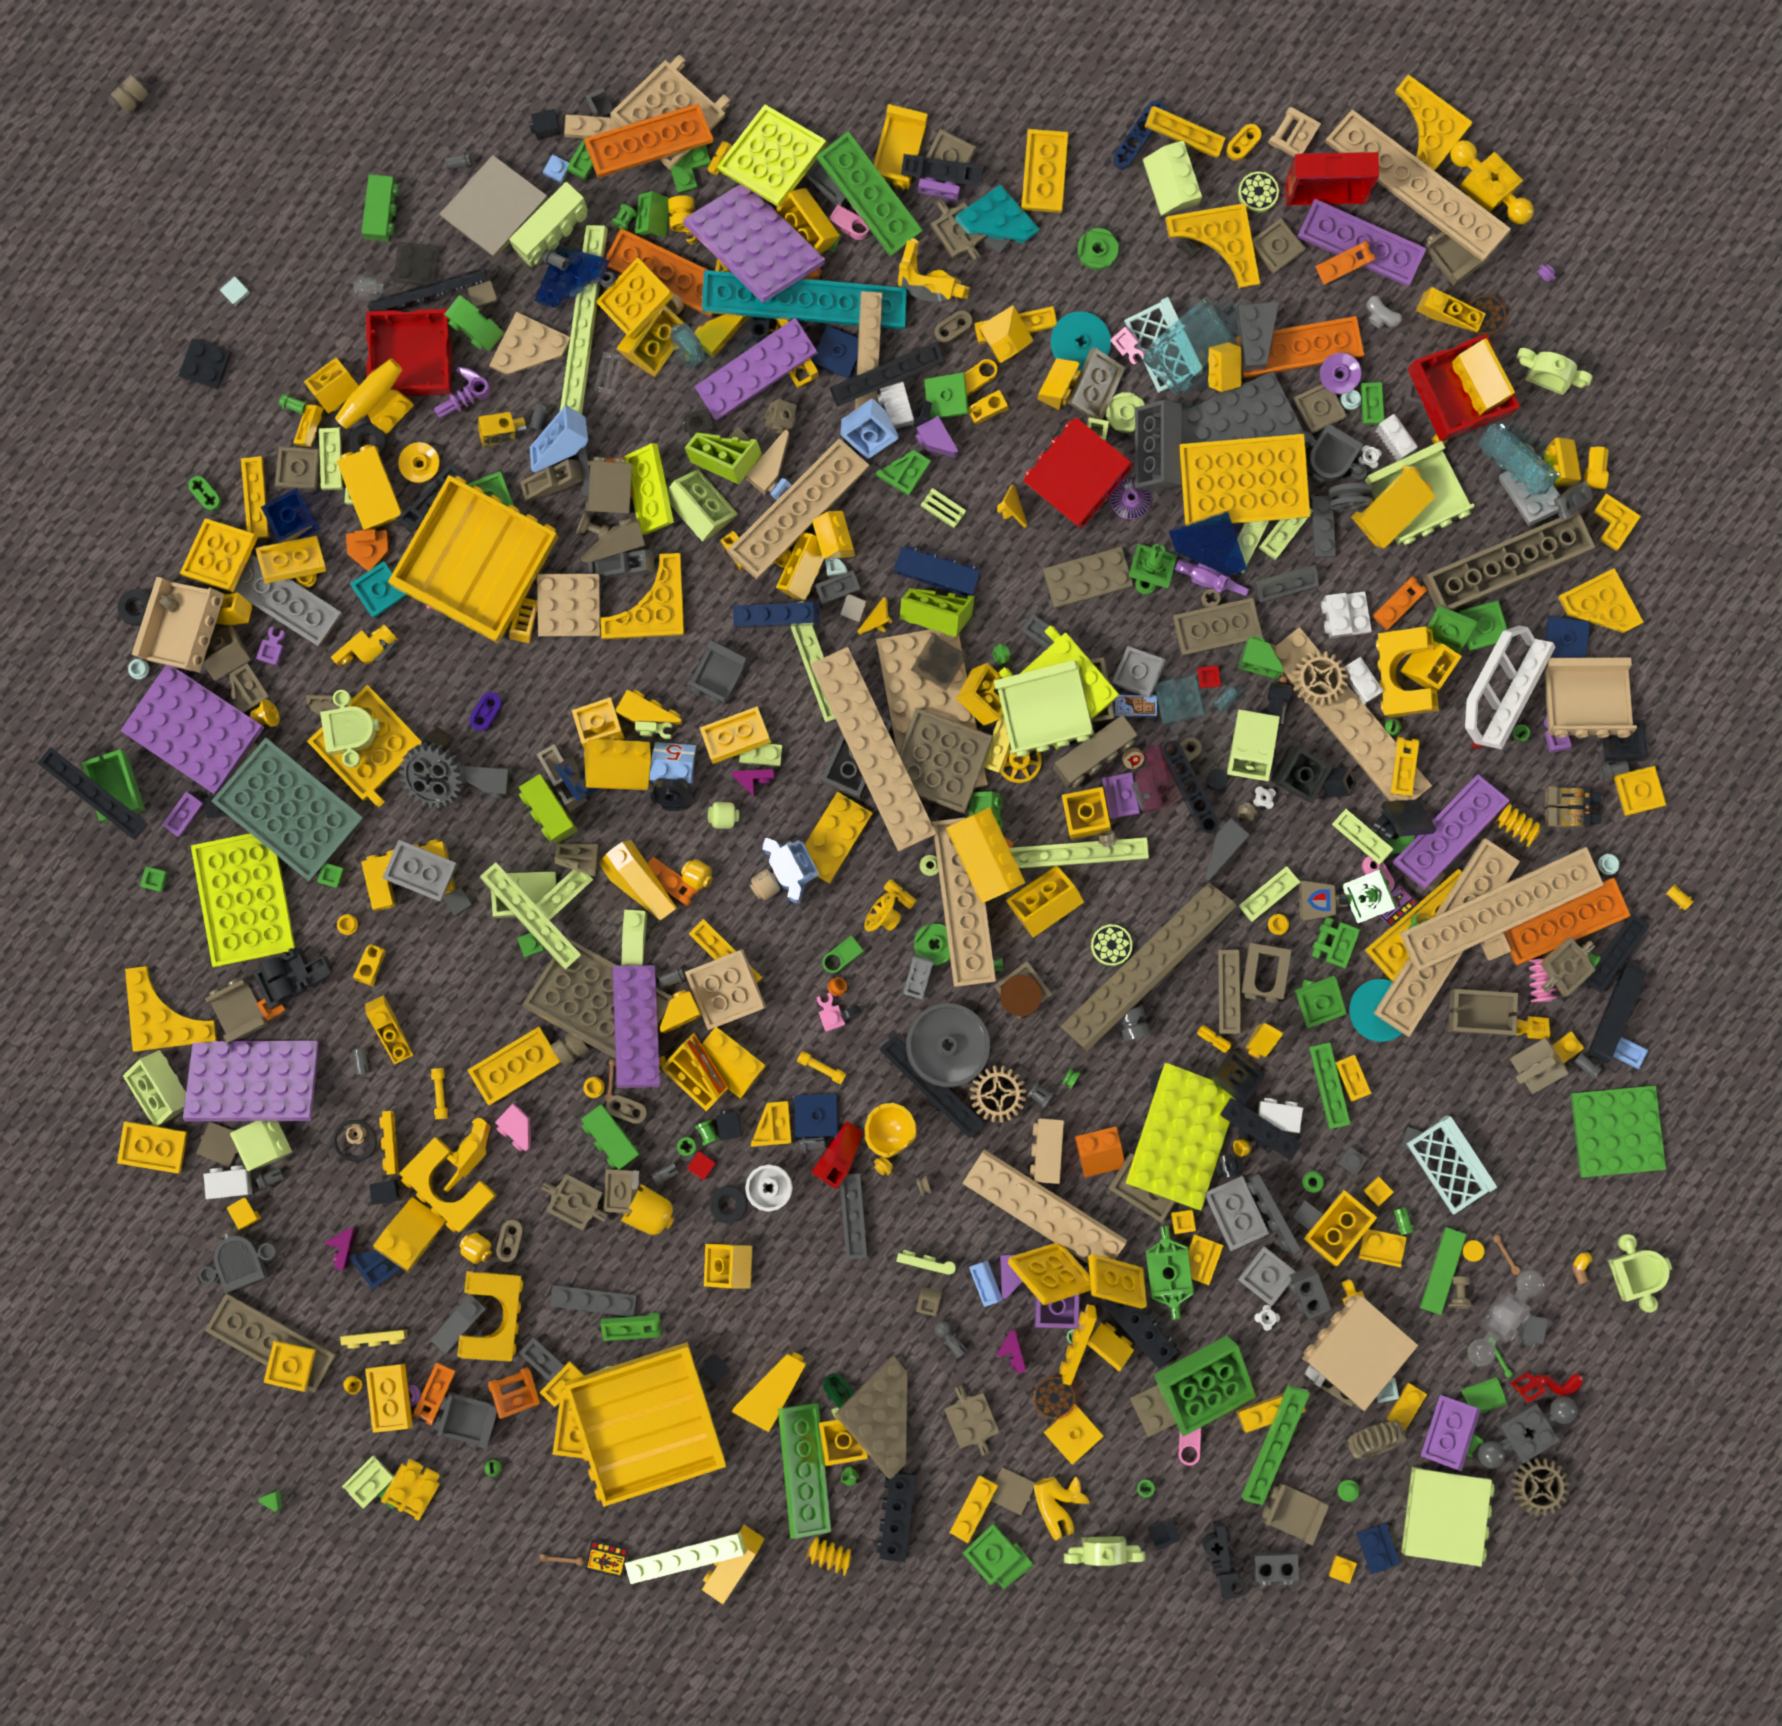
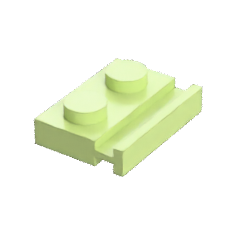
M373 1455L342 1487L349 1492L350 1496L362 1508H365L393 1480L394 1475Z

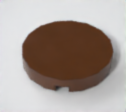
M1013 976L1001 988V1004L1013 1016L1023 1017L1030 1015L1037 1010L1041 1003L1042 993L1040 986L1029 976Z

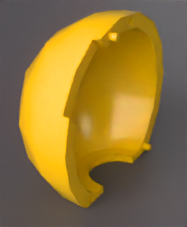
M895 1103L882 1104L874 1108L867 1116L864 1138L868 1147L877 1155L886 1158L895 1156L907 1148L917 1136L916 1123L912 1114L901 1105Z

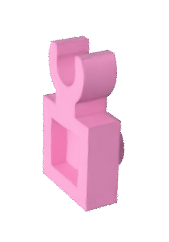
M1128 326L1124 327L1110 340L1122 356L1127 353L1129 354V360L1134 365L1138 363L1135 359L1136 353L1140 354L1142 358L1146 356L1144 350L1136 347L1140 341Z
M827 993L829 1001L826 1003L821 1001L820 996L817 997L818 1004L824 1008L823 1011L819 1012L825 1032L845 1025L839 1006L832 1007L833 997L831 993Z

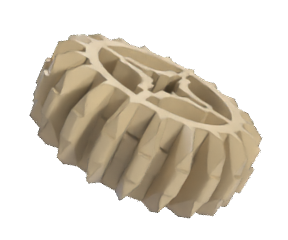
M1316 651L1314 658L1310 652L1307 654L1308 660L1302 657L1300 659L1301 663H1296L1295 667L1298 670H1294L1292 675L1298 678H1293L1291 682L1298 684L1293 688L1294 691H1301L1298 694V698H1301L1303 695L1306 696L1304 703L1311 699L1312 706H1315L1317 701H1319L1320 707H1323L1325 701L1328 705H1331L1332 699L1338 701L1340 699L1338 694L1343 695L1345 693L1342 688H1346L1348 683L1342 680H1346L1348 675L1342 674L1346 667L1339 668V665L1342 663L1341 660L1333 661L1336 655L1333 654L1329 659L1327 658L1328 652L1325 651L1321 657L1320 651ZM1320 663L1328 666V668L1320 670L1316 666L1313 667L1312 664ZM1305 669L1309 671L1308 674L1311 677V682L1307 686L1304 682ZM1334 672L1336 677L1334 690L1329 681V675ZM1327 673L1322 681L1313 685L1317 676L1320 677ZM1314 688H1320L1328 694L1320 695L1311 691Z
M993 1066L994 1073L991 1074L989 1069L986 1068L987 1076L984 1077L982 1073H979L978 1076L982 1080L980 1082L976 1079L973 1080V1083L978 1085V1087L970 1088V1091L976 1092V1095L970 1096L972 1100L977 1099V1102L972 1104L973 1108L979 1105L981 1109L977 1111V1114L985 1111L986 1114L983 1117L985 1120L989 1114L992 1115L991 1122H995L996 1116H999V1121L1003 1122L1004 1115H1006L1008 1120H1011L1012 1118L1009 1113L1013 1112L1017 1116L1019 1113L1015 1110L1016 1106L1019 1109L1024 1107L1019 1104V1100L1026 1101L1025 1097H1020V1093H1026V1089H1019V1086H1022L1024 1081L1017 1083L1015 1080L1019 1078V1074L1011 1077L1010 1075L1013 1070L1010 1069L1006 1074L1004 1073V1066L1001 1067V1072H997V1067ZM999 1077L1009 1080L1015 1089L1007 1090L1002 1088ZM993 1078V1089L990 1092L981 1093L983 1084L988 1079ZM996 1083L1001 1091L1003 1090L1004 1093L1009 1092V1094L1001 1096L1000 1105L996 1097L987 1096L996 1092ZM1016 1095L1013 1105L1003 1111L1004 1098ZM982 1099L994 1100L997 1112L988 1109L983 1104Z

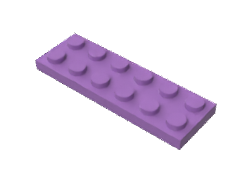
M1317 199L1314 200L1297 237L1335 255L1368 240L1370 244L1368 247L1371 253H1374L1376 259L1362 267L1409 287L1426 251V248ZM1361 250L1355 253L1358 260L1364 258Z
M794 318L694 387L714 419L719 421L818 354L798 320Z
M1477 774L1432 821L1437 828L1435 833L1418 835L1393 861V864L1421 888L1426 890L1509 804L1510 800Z
M613 966L617 1088L659 1087L655 966Z

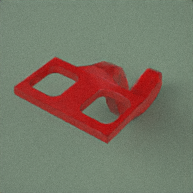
M1527 1372L1510 1384L1529 1403L1546 1392L1542 1387L1543 1385L1556 1394L1569 1395L1581 1387L1583 1378L1576 1373L1565 1384L1559 1385L1547 1375L1531 1376ZM1525 1378L1530 1380L1522 1387L1517 1386V1383ZM1533 1388L1540 1390L1531 1397L1526 1395Z

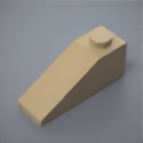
M786 429L746 475L747 481L764 495L768 492L771 493L778 484L777 481L780 477L790 437Z

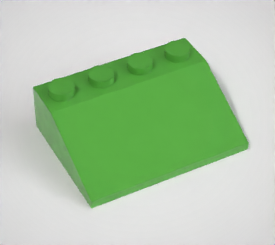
M1228 1336L1222 1337L1154 1374L1160 1393L1183 1436L1256 1398L1239 1347Z

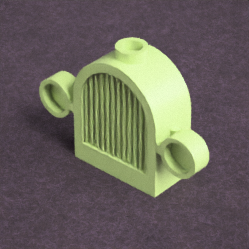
M1520 348L1517 354L1520 364L1530 368L1525 379L1526 381L1564 395L1571 384L1579 388L1589 386L1593 378L1588 372L1577 371V365L1569 358L1560 354L1540 352L1536 355L1532 350Z
M338 690L333 695V702L340 709L320 712L326 752L331 756L343 754V763L349 768H355L361 761L356 751L363 750L373 743L377 731H380V724L378 718L373 719L365 710L359 707H349L348 705L351 702L350 694L345 690Z
M1624 1234L1618 1239V1246L1621 1250L1627 1251V1254L1608 1260L1622 1301H1630L1641 1297L1639 1300L1641 1310L1653 1312L1657 1309L1658 1302L1651 1294L1661 1290L1666 1285L1669 1271L1672 1270L1671 1263L1668 1258L1664 1259L1656 1252L1648 1250L1636 1251L1637 1241L1635 1237Z
M1124 1536L1081 1537L1082 1547H1071L1068 1553H1064V1563L1067 1564L1083 1562L1087 1565L1108 1566L1125 1564L1127 1561H1146L1145 1551H1141L1138 1545L1126 1546Z

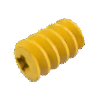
M1508 804L1499 813L1494 823L1500 821L1499 829L1506 825L1505 833L1513 830V838L1521 835L1519 842L1527 839L1526 846L1529 847L1540 833V823L1536 822L1532 825L1533 818L1530 817L1525 820V813L1518 816L1519 809L1515 808L1511 811L1512 805Z
M815 1537L811 1542L805 1562L811 1557L812 1565L819 1560L820 1568L827 1563V1570L830 1571L835 1566V1573L843 1569V1576H845L852 1558L851 1549L848 1548L843 1553V1546L840 1545L835 1550V1543H831L827 1547V1540H823L819 1544V1537Z

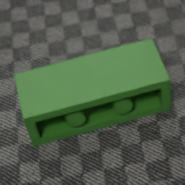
M369 175L362 225V235L365 240L389 242L390 235L393 236L394 224L392 223V216L396 215L394 200L395 196L397 197L399 194V185L396 184L393 177Z
M603 1104L581 1119L584 1123L581 1125L588 1135L592 1134L596 1139L594 1144L600 1152H606L609 1156L606 1160L613 1169L617 1167L618 1170H621L641 1155Z

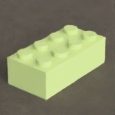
M565 182L509 238L515 253L531 268L541 264L544 251L556 249L559 245V240L563 236L567 237L573 231V226L577 222H582L587 217L588 209L584 198L570 184Z

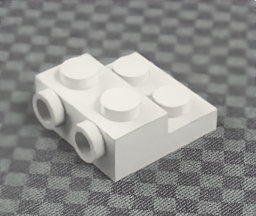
M1365 592L1326 595L1323 598L1324 601H1321L1322 613H1326L1327 621H1324L1325 633H1329L1330 639L1372 632Z

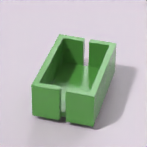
M120 749L103 755V758L96 757L81 762L83 771L87 776L136 814L146 811L127 752ZM96 810L100 822L105 824L111 823V821Z

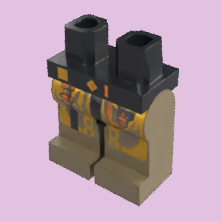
M1548 786L1545 788V807H1548L1545 809V828H1587L1590 825L1600 824L1601 812H1590V805L1601 804V793L1590 792L1588 788H1557Z

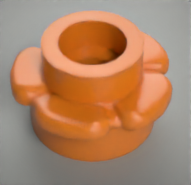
M840 977L832 978L828 981V990L832 995L842 997L847 990V984Z

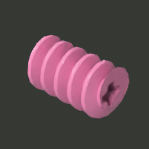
M1544 959L1529 960V962L1535 964L1529 967L1530 971L1535 972V974L1529 977L1536 980V982L1530 984V987L1536 989L1530 992V995L1537 997L1531 1000V1002H1552V1000L1558 998V996L1551 994V992L1557 990V987H1552L1549 992H1545L1541 988L1549 979L1548 974L1540 965Z

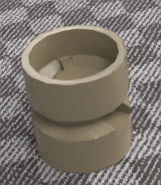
M131 75L122 82V88L117 87L110 94L128 114L137 107V101L142 102L149 96L144 87Z
M570 1033L565 1035V1040L559 1039L550 1045L565 1067L576 1061V1056L581 1057L590 1051L583 1040Z

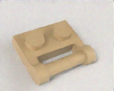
M1289 107L1286 111V117L1275 135L1271 136L1268 143L1293 157L1295 154H1303L1321 123ZM1293 120L1299 121L1286 142L1281 140Z

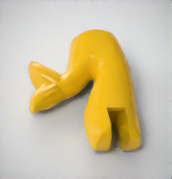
M1048 1477L1034 1483L1036 1501L1052 1538L1055 1541L1062 1539L1058 1521H1061L1062 1527L1068 1536L1073 1534L1074 1524L1070 1515L1055 1499L1069 1503L1089 1504L1087 1496L1080 1492L1081 1485L1079 1479L1075 1477L1068 1490L1064 1489L1055 1477Z

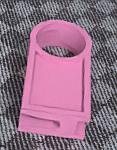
M837 205L828 219L834 228L853 239L863 240L869 234V228L860 216ZM856 224H862L867 230L864 233H856L852 227Z
M1201 1427L1186 1436H1183L1180 1432L1178 1456L1185 1465H1194L1200 1458ZM1191 1446L1195 1448L1197 1457L1194 1461L1186 1462L1182 1459L1181 1452L1185 1447Z

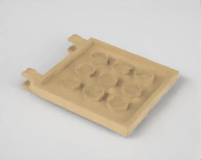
M678 55L670 64L665 60L610 113V117L622 127L699 103L709 130H711L725 117L723 111L729 106L728 102L730 99L723 95L714 104L679 73L685 66L683 64L685 59ZM690 150L658 160L671 170Z

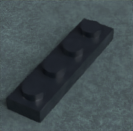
M1633 913L1630 914L1631 916L1627 918L1601 954L1600 961L1594 967L1595 971L1584 981L1599 993H1602L1650 926Z

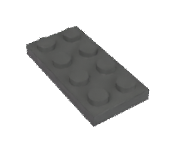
M1253 1174L1247 1178L1249 1181L1247 1187L1252 1195L1254 1194L1258 1197L1259 1201L1256 1203L1260 1211L1269 1217L1270 1220L1267 1223L1272 1232H1277L1280 1237L1277 1241L1281 1249L1292 1254L1301 1250L1260 1175Z

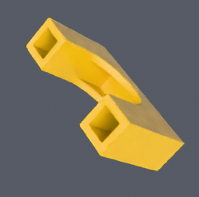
M1419 627L1378 633L1376 647L1378 652H1380L1378 669L1381 672L1382 680H1380L1379 685L1383 689L1381 710L1384 715L1398 717L1439 711L1437 690L1428 688L1404 691L1396 679V669L1402 658L1411 653L1434 650L1433 629Z
M439 839L428 841L427 845L419 847V844L413 845L449 860L446 844L442 841L439 842ZM394 850L386 852L387 855L385 856L371 855L366 857L367 860L361 861L372 910L374 911L396 907L391 882L383 879ZM453 876L445 894L456 891Z
M434 1137L399 1173L403 1177L401 1181L408 1188L413 1187L417 1191L416 1196L424 1203L427 1201L432 1206L431 1211L439 1218L442 1216L448 1221L446 1225L450 1230L462 1232L497 1195L483 1181H479L457 1202L451 1203L440 1199L432 1186L433 1174L453 1151L438 1137Z
M466 1271L464 1292L495 1297L502 1306L503 1319L499 1328L490 1335H459L458 1357L512 1361V1356L516 1354L514 1337L517 1335L519 1328L516 1318L521 1309V1302L518 1301L519 1293L523 1289L521 1276Z

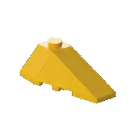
M632 840L621 842L606 853L599 864L609 880L657 919L662 920L677 909Z

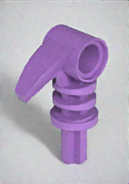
M458 367L456 372L466 378L469 384L463 387V392L458 390L456 396L452 393L449 394V400L434 408L438 417L442 418L456 409L458 412H461V406L465 405L468 407L467 403L471 401L473 404L475 398L478 400L487 399L491 393L487 381L470 369ZM484 385L485 389L482 392H476L477 386Z

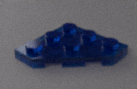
M557 246L555 252L568 258L569 266L563 271L550 264L534 301L551 308L557 307L561 304L560 301L567 297L572 298L584 291L585 286L602 280L610 261L604 257Z
M1228 510L1169 530L1175 552L1226 576L1247 570Z

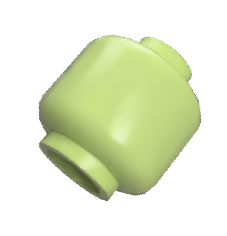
M715 802L708 809V822L714 828L731 829L735 822L739 821V810H736L731 802Z

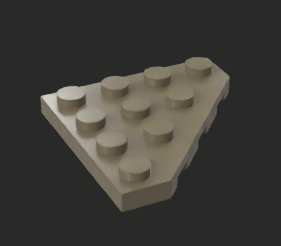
M892 1356L834 1414L888 1479L892 1478L906 1464L907 1371Z

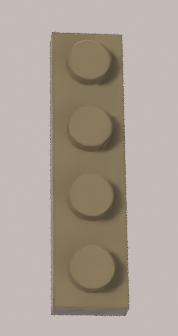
M1218 950L1219 1034H1241L1240 950Z

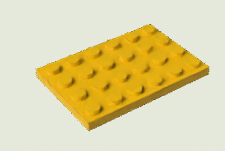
M1304 434L1179 444L1185 528L1310 517Z

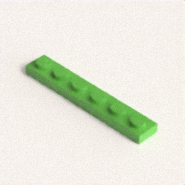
M1291 1385L1287 1386L1243 1491L1242 1498L1244 1501L1260 1505L1264 1504L1310 1395L1308 1390Z

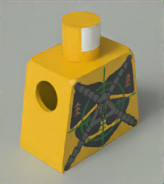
M510 412L478 417V431L483 448L514 440L515 431L526 429L524 417L512 419Z

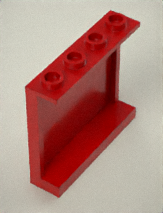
M1075 417L1066 423L1062 434L1052 440L1048 451L1043 452L1039 456L1038 463L1034 468L1031 467L1025 473L1023 482L1082 530L1133 469L1134 465Z

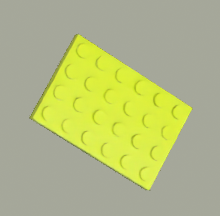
M251 833L191 845L212 967L215 968L289 952L288 949L290 948L294 949L295 943L279 856Z
M1164 1063L1125 1184L1201 1211L1206 1197L1205 1193L1208 1191L1230 1123L1221 1117L1220 1113L1230 1098L1236 1099L1214 1081L1174 1065Z

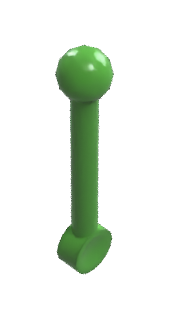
M1491 1337L1487 1338L1486 1344L1491 1346L1505 1371V1376L1507 1378L1512 1377L1513 1372L1508 1369L1494 1345L1495 1340Z

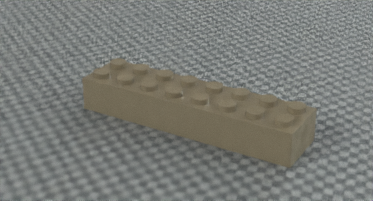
M1577 510L1569 518L1563 520L1558 518L1431 572L1424 577L1423 581L1436 609L1439 605L1454 611L1588 554L1595 548V545Z

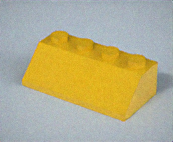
M990 807L946 827L981 903L1025 883Z

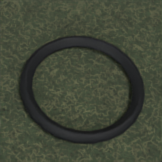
M348 1120L341 1123L334 1131L333 1146L337 1154L349 1161H362L370 1157L375 1151L377 1136L374 1129L368 1123L361 1120ZM350 1124H359L366 1127L373 1138L370 1151L360 1157H351L344 1154L337 1144L338 1133L343 1127Z

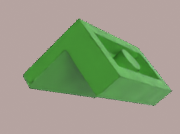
M653 191L639 195L635 234L644 236L652 233L662 238L666 237L669 216L668 200L670 198Z

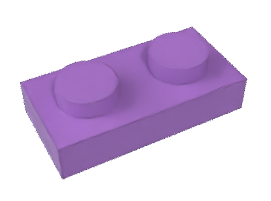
M933 178L919 180L918 193L958 201L960 186H956L955 183L936 182Z
M185 792L162 826L181 838L205 804L188 792Z

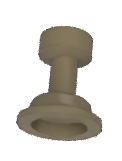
M584 512L576 534L585 533L588 530L598 534V539L600 540L609 531L610 526L604 524L600 527L590 523V517L587 515V512Z
M1453 1277V1284L1457 1286V1298H1454L1448 1307L1455 1309L1474 1308L1471 1301L1465 1298V1286L1470 1285V1278Z

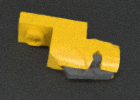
M385 624L370 633V637L361 630L332 655L331 658L339 667L350 663L354 654L365 665L373 661L381 662L396 645L398 639Z

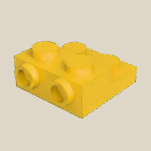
M611 697L572 710L584 750L588 739H625Z

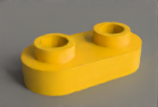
M1254 124L1244 126L1229 142L1227 147L1228 157L1234 161L1242 160L1259 142L1261 137L1260 128ZM1252 134L1254 138L1248 139L1247 135ZM1233 149H1239L1240 153H1234Z

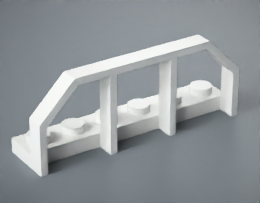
M1516 626L1502 632L1467 698L1465 729L1474 743L1498 749L1503 748L1555 649L1553 642L1535 639L1529 628L1524 626ZM1521 634L1526 645L1531 647L1518 672H1516L1505 650L1512 637ZM1498 663H1500L1508 678L1513 679L1501 703L1488 683ZM1482 694H1484L1492 709L1497 710L1483 737L1477 729L1478 701Z

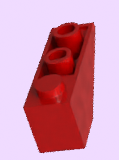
M846 1121L811 1173L836 1190L849 1172L863 1132L849 1121Z

